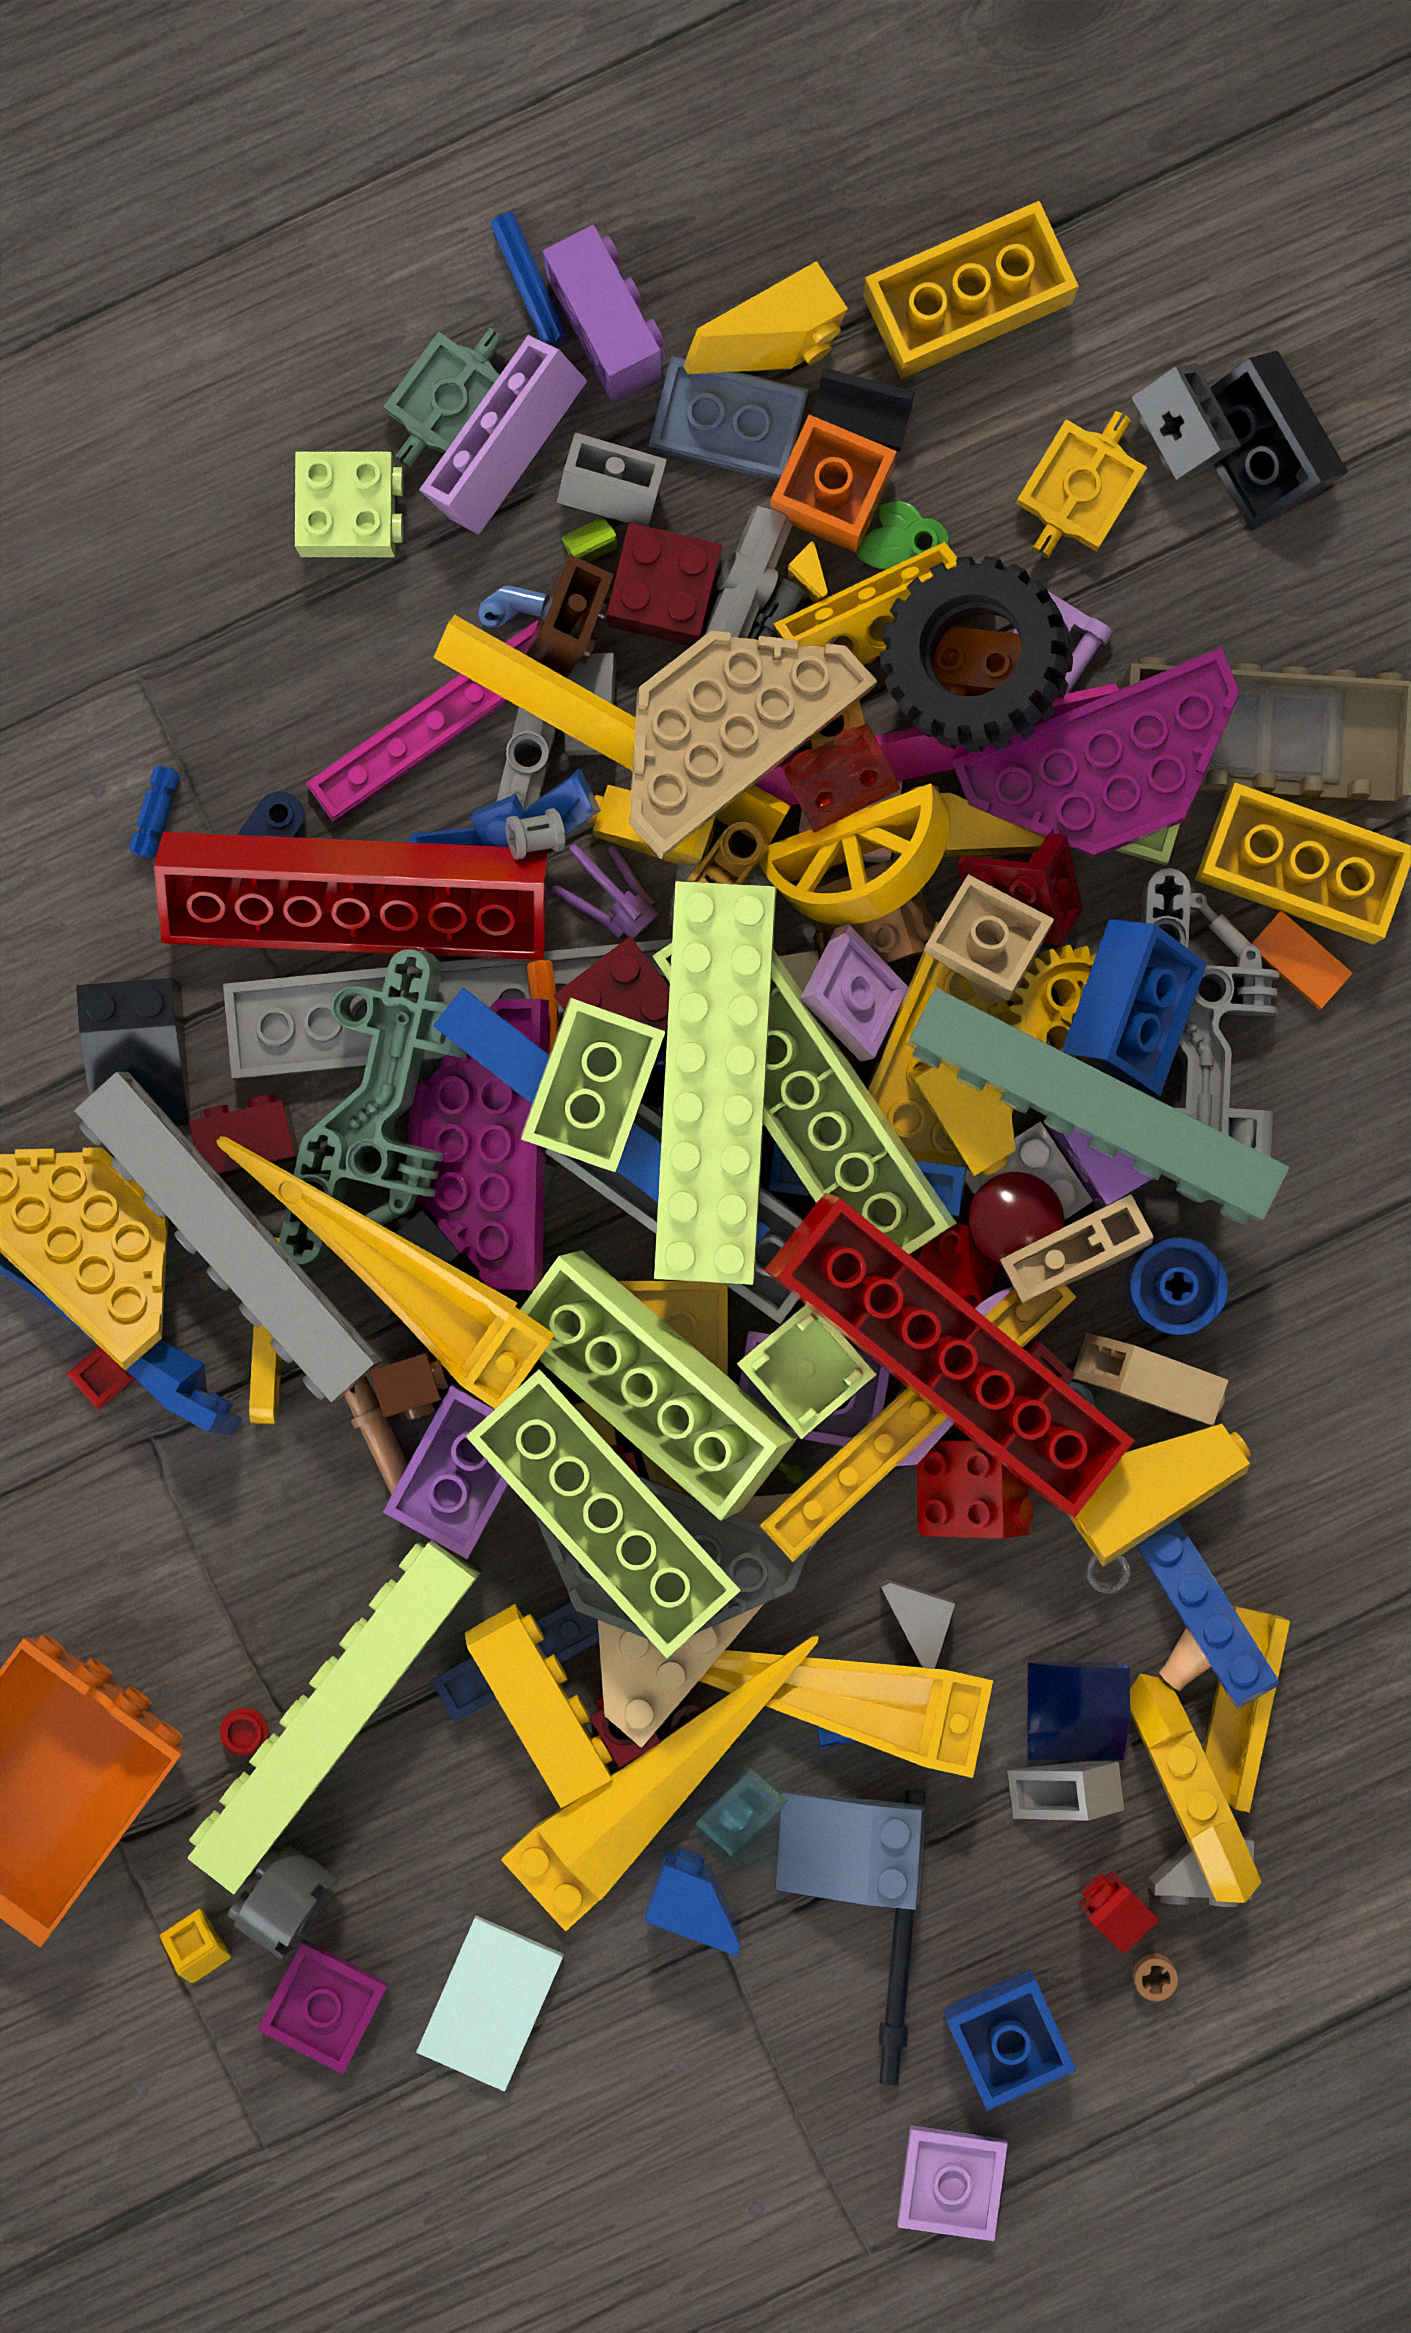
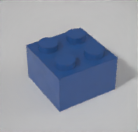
M1031 1969L943 2008L946 2021L987 2111L1076 2071L1075 2065Z

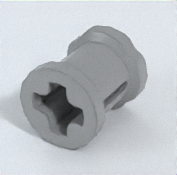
M555 808L547 809L545 814L520 820L517 816L506 818V838L514 859H523L526 853L549 848L554 852L564 850L565 830L561 816Z

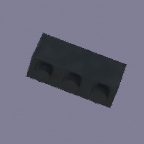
M1278 350L1248 358L1210 387L1241 444V447L1213 466L1251 531L1258 529L1315 497L1349 473Z

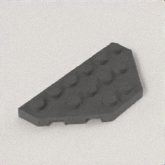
M639 1477L741 1590L694 1634L794 1591L810 1547L794 1562H791L758 1526V1523L735 1514L720 1521L698 1500ZM535 1514L575 1611L649 1639Z

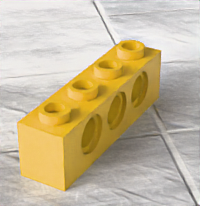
M943 542L773 623L777 635L783 639L798 640L797 648L808 645L825 647L826 643L829 644L834 638L838 637L831 644L846 646L862 665L869 664L880 655V652L886 650V644L881 639L884 624H892L895 617L890 612V609L895 600L899 598L905 602L911 595L906 586L916 577L922 583L933 577L929 568L941 562L944 563L947 569L957 567V556ZM881 616V618H880L878 621H876L875 623L872 624V622H873L876 618H878V617Z

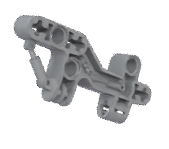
M1172 868L1161 869L1143 887L1140 923L1155 924L1160 928L1169 930L1178 942L1188 948L1190 909L1200 910L1211 922L1209 928L1237 956L1236 967L1206 966L1202 978H1210L1216 981L1220 986L1221 994L1217 1002H1209L1204 1000L1200 996L1199 991H1197L1176 1050V1054L1181 1060L1179 1108L1174 1109L1271 1157L1273 1112L1229 1108L1232 1052L1230 1045L1219 1029V1020L1222 1015H1278V1008L1271 1006V998L1277 997L1278 990L1272 988V980L1279 979V971L1262 969L1261 951L1259 948L1252 945L1223 914L1218 916L1206 904L1207 898L1203 893H1191L1190 882L1182 872ZM1166 882L1168 883L1169 890L1176 892L1177 895L1168 902L1167 916L1153 918V915L1158 916L1164 910V897L1161 894H1156L1155 890ZM1233 979H1243V987L1237 988V996L1243 997L1242 1004H1232L1230 1002L1235 989ZM1181 1194V1196H1183L1188 1201L1198 1203L1197 1201L1192 1200ZM1205 1197L1204 1200H1203V1202L1208 1201V1200H1211V1199Z

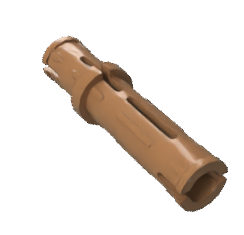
M365 1376L344 1397L354 1416L351 1423L354 1429L360 1428L392 1495L408 1466V1462L387 1418H384L380 1403L367 1376Z

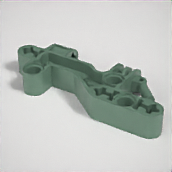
M405 949L397 952L391 958L383 990L371 987L347 986L335 994L331 1011L337 1023L347 1029L373 1035L363 1081L358 1089L304 1135L294 1170V1176L310 1185L314 1182L319 1183L327 1195L341 1203L344 1201L349 1179L390 1188L389 1201L364 1215L382 1226L403 1214L409 1213L413 1209L418 1195L435 1197L436 1193L435 1188L430 1187L431 1179H437L439 1171L434 1169L435 1161H443L444 1154L399 1141L394 1134L395 1121L411 1107L414 1101L424 1052L428 1050L460 1058H466L467 1055L463 1049L433 1027L434 1023L449 1006V1003L436 1000L441 980V966L438 959L433 954L421 950ZM416 965L419 969H423L422 977L414 978V976L407 974L408 966ZM401 990L409 991V993H419L418 999L400 997ZM357 995H361L367 1003V1013L360 1021L355 1020L350 1012V1004ZM322 1141H328L329 1146L335 1147L334 1155L327 1156V1152L320 1149ZM371 1146L376 1148L382 1157V1164L375 1173L370 1171L364 1162L366 1150ZM399 1152L407 1154L406 1163L400 1162ZM322 1167L321 1170H330L331 1174L314 1173V1168ZM397 1168L403 1172L402 1180L393 1177ZM286 1207L279 1243L297 1264H307L322 1260L329 1255L331 1249ZM307 1233V1239L314 1241L312 1249H307V1244L300 1242L301 1234Z

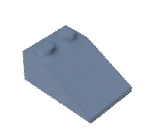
M783 1792L776 1890L862 1905L916 1910L921 1901L927 1804Z

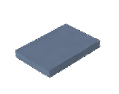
M671 356L649 442V451L779 482L797 441L809 389L740 372L687 374L683 367L685 359Z

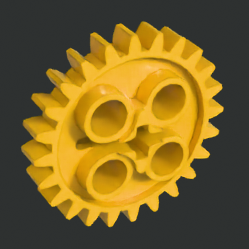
M1071 945L1057 948L1056 952L1054 949L1039 953V958H1034L1017 990L1009 999L1013 1002V1005L1000 1009L999 1013L1011 1019V1026L1046 1044L1048 1033L1054 1041V1048L1062 1051L1097 953L1090 956L1088 946H1083L1073 951ZM1052 987L1058 993V1005L1053 1001V998L1051 996Z

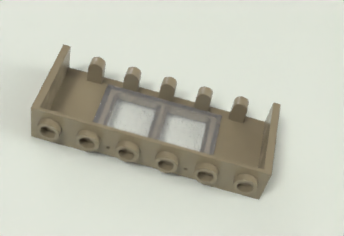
M1139 658L1138 663H1131L1124 677V688L1176 666L1167 665V660L1163 658ZM1240 663L1233 665L1231 672L1240 691V697L1199 792L1226 793L1234 783H1238L1276 797L1322 800L1339 799L1400 804L1411 797V681H1404L1403 674L1379 673L1375 675V679L1357 678V672L1352 670L1328 671V676L1309 675L1308 668L1297 666L1283 667L1280 669V673L1262 672V666L1257 664Z

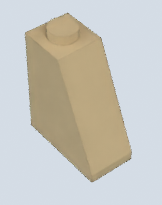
M1090 1333L1085 1335L1073 1371L1075 1374L1073 1379L1212 1426L1217 1414L1224 1405L1225 1390L1229 1381L1135 1345Z

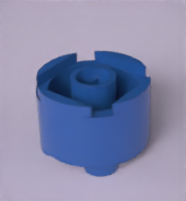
M1170 1238L1157 1241L1139 1251L1130 1262L1124 1278V1296L1133 1317L1146 1328L1166 1335L1190 1334L1207 1326L1223 1309L1228 1292L1227 1275L1221 1262L1205 1245L1188 1238ZM1174 1273L1177 1274L1178 1282L1185 1283L1186 1286L1185 1292L1177 1293L1175 1300L1172 1299V1292L1165 1290V1282L1173 1280Z

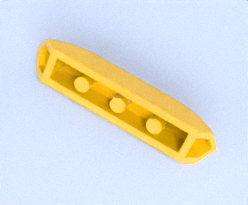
M1140 1673L1124 1699L1216 1902L1245 1903L1262 1882L1237 1822L1173 1687L1163 1678Z

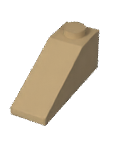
M1130 1194L1000 1259V1262L1021 1303L1024 1304L1107 1268L1151 1246L1154 1236L1133 1196Z

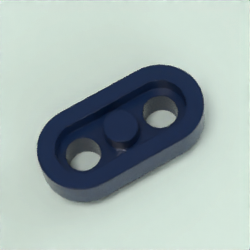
M282 791L272 792L260 801L237 835L297 838L305 825V810L299 800L292 794ZM278 807H284L288 810L286 820L281 823L272 821L271 817L272 812Z

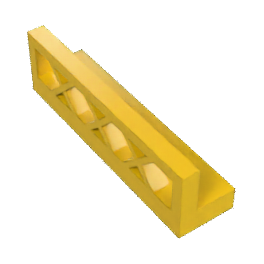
M1233 1606L1278 1678L1290 1621L1278 1615ZM1218 1679L1203 1751L1227 1803L1236 1810L1250 1813L1276 1687L1237 1709Z

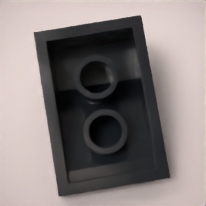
M173 978L76 985L79 1034L89 1096L116 1072H129L176 1126H188L191 1117L181 983Z

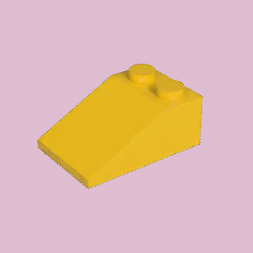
M816 261L699 327L683 367L687 374L792 369L804 361L808 365H812L820 361L832 350L830 345L841 331L839 326L848 308Z

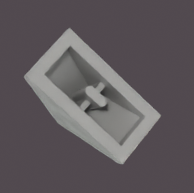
M888 1579L883 1581L879 1585L921 1667L935 1669L955 1603L950 1599Z

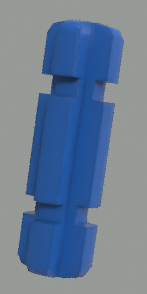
M155 766L149 782L153 786L151 790L146 791L136 823L139 831L138 833H133L129 846L130 851L134 855L147 859H153L156 856L160 843L157 840V836L163 833L173 802L170 794L171 792H176L180 779L179 773L174 769L165 766Z

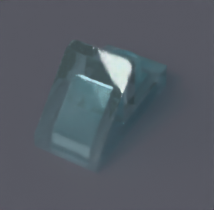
M745 1766L730 1787L701 1815L696 1825L732 1856L786 1804L787 1800L753 1769Z

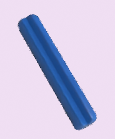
M512 212L496 216L491 222L492 229L538 336L542 342L554 346L565 339V330L516 216Z

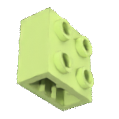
M391 452L295 453V547L300 557H395V543H403L404 538L403 514H395V496H403L404 473L403 467H396Z

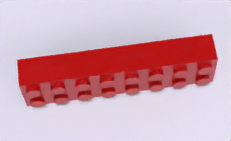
M181 832L162 833L154 863L161 943L388 954H396L402 950L409 949L427 951L434 956L544 960L548 929V849L526 853L525 858L516 860L513 858L509 847Z
M824 1193L764 1269L767 1274L1054 1507L1073 1518L1078 1515L1135 1441L837 1196Z

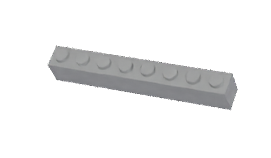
M116 1072L74 1110L83 1120L79 1127L87 1138L97 1146L103 1143L114 1155L111 1164L116 1171L129 1182L133 1179L136 1180L146 1192L142 1197L146 1205L158 1217L163 1218L166 1215L178 1228L174 1233L177 1240L191 1254L199 1252L210 1265L206 1271L211 1279L225 1291L231 1288L242 1301L238 1305L242 1314L254 1326L259 1327L262 1324L274 1337L270 1342L273 1349L287 1363H291L293 1360L306 1374L302 1378L303 1382L317 1398L322 1400L327 1397L330 1402L340 1399L383 1361L129 1072Z

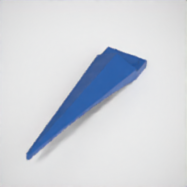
M0 1254V1272L46 1303L87 1335L4 1255ZM159 1340L127 1369L167 1410L208 1432L234 1435L243 1419L230 1412L233 1406L232 1402L213 1392H204L206 1390L204 1363L162 1340Z

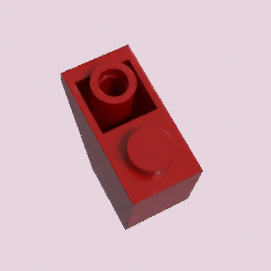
M1113 1870L1106 1877L1099 1873L1081 1891L1084 1898L1078 1904L1085 1915L1123 1954L1159 1921L1150 1908Z

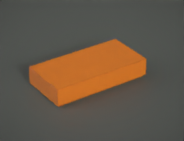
M1279 911L1251 943L1261 951V960L1272 970L1279 971V976L1318 1010L1325 1006L1353 974L1283 911Z

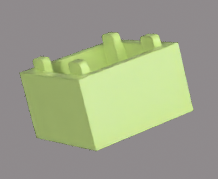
M806 1304L737 1363L801 1439L876 1376V1373L846 1338Z

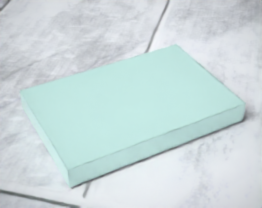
M476 1915L416 2053L505 2092L564 1954Z

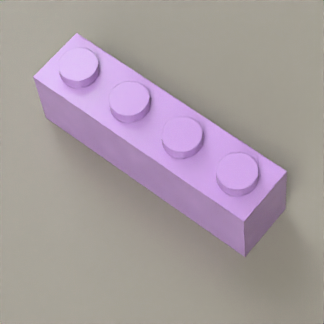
M528 335L419 490L450 520L479 535L587 383L586 378L559 349Z

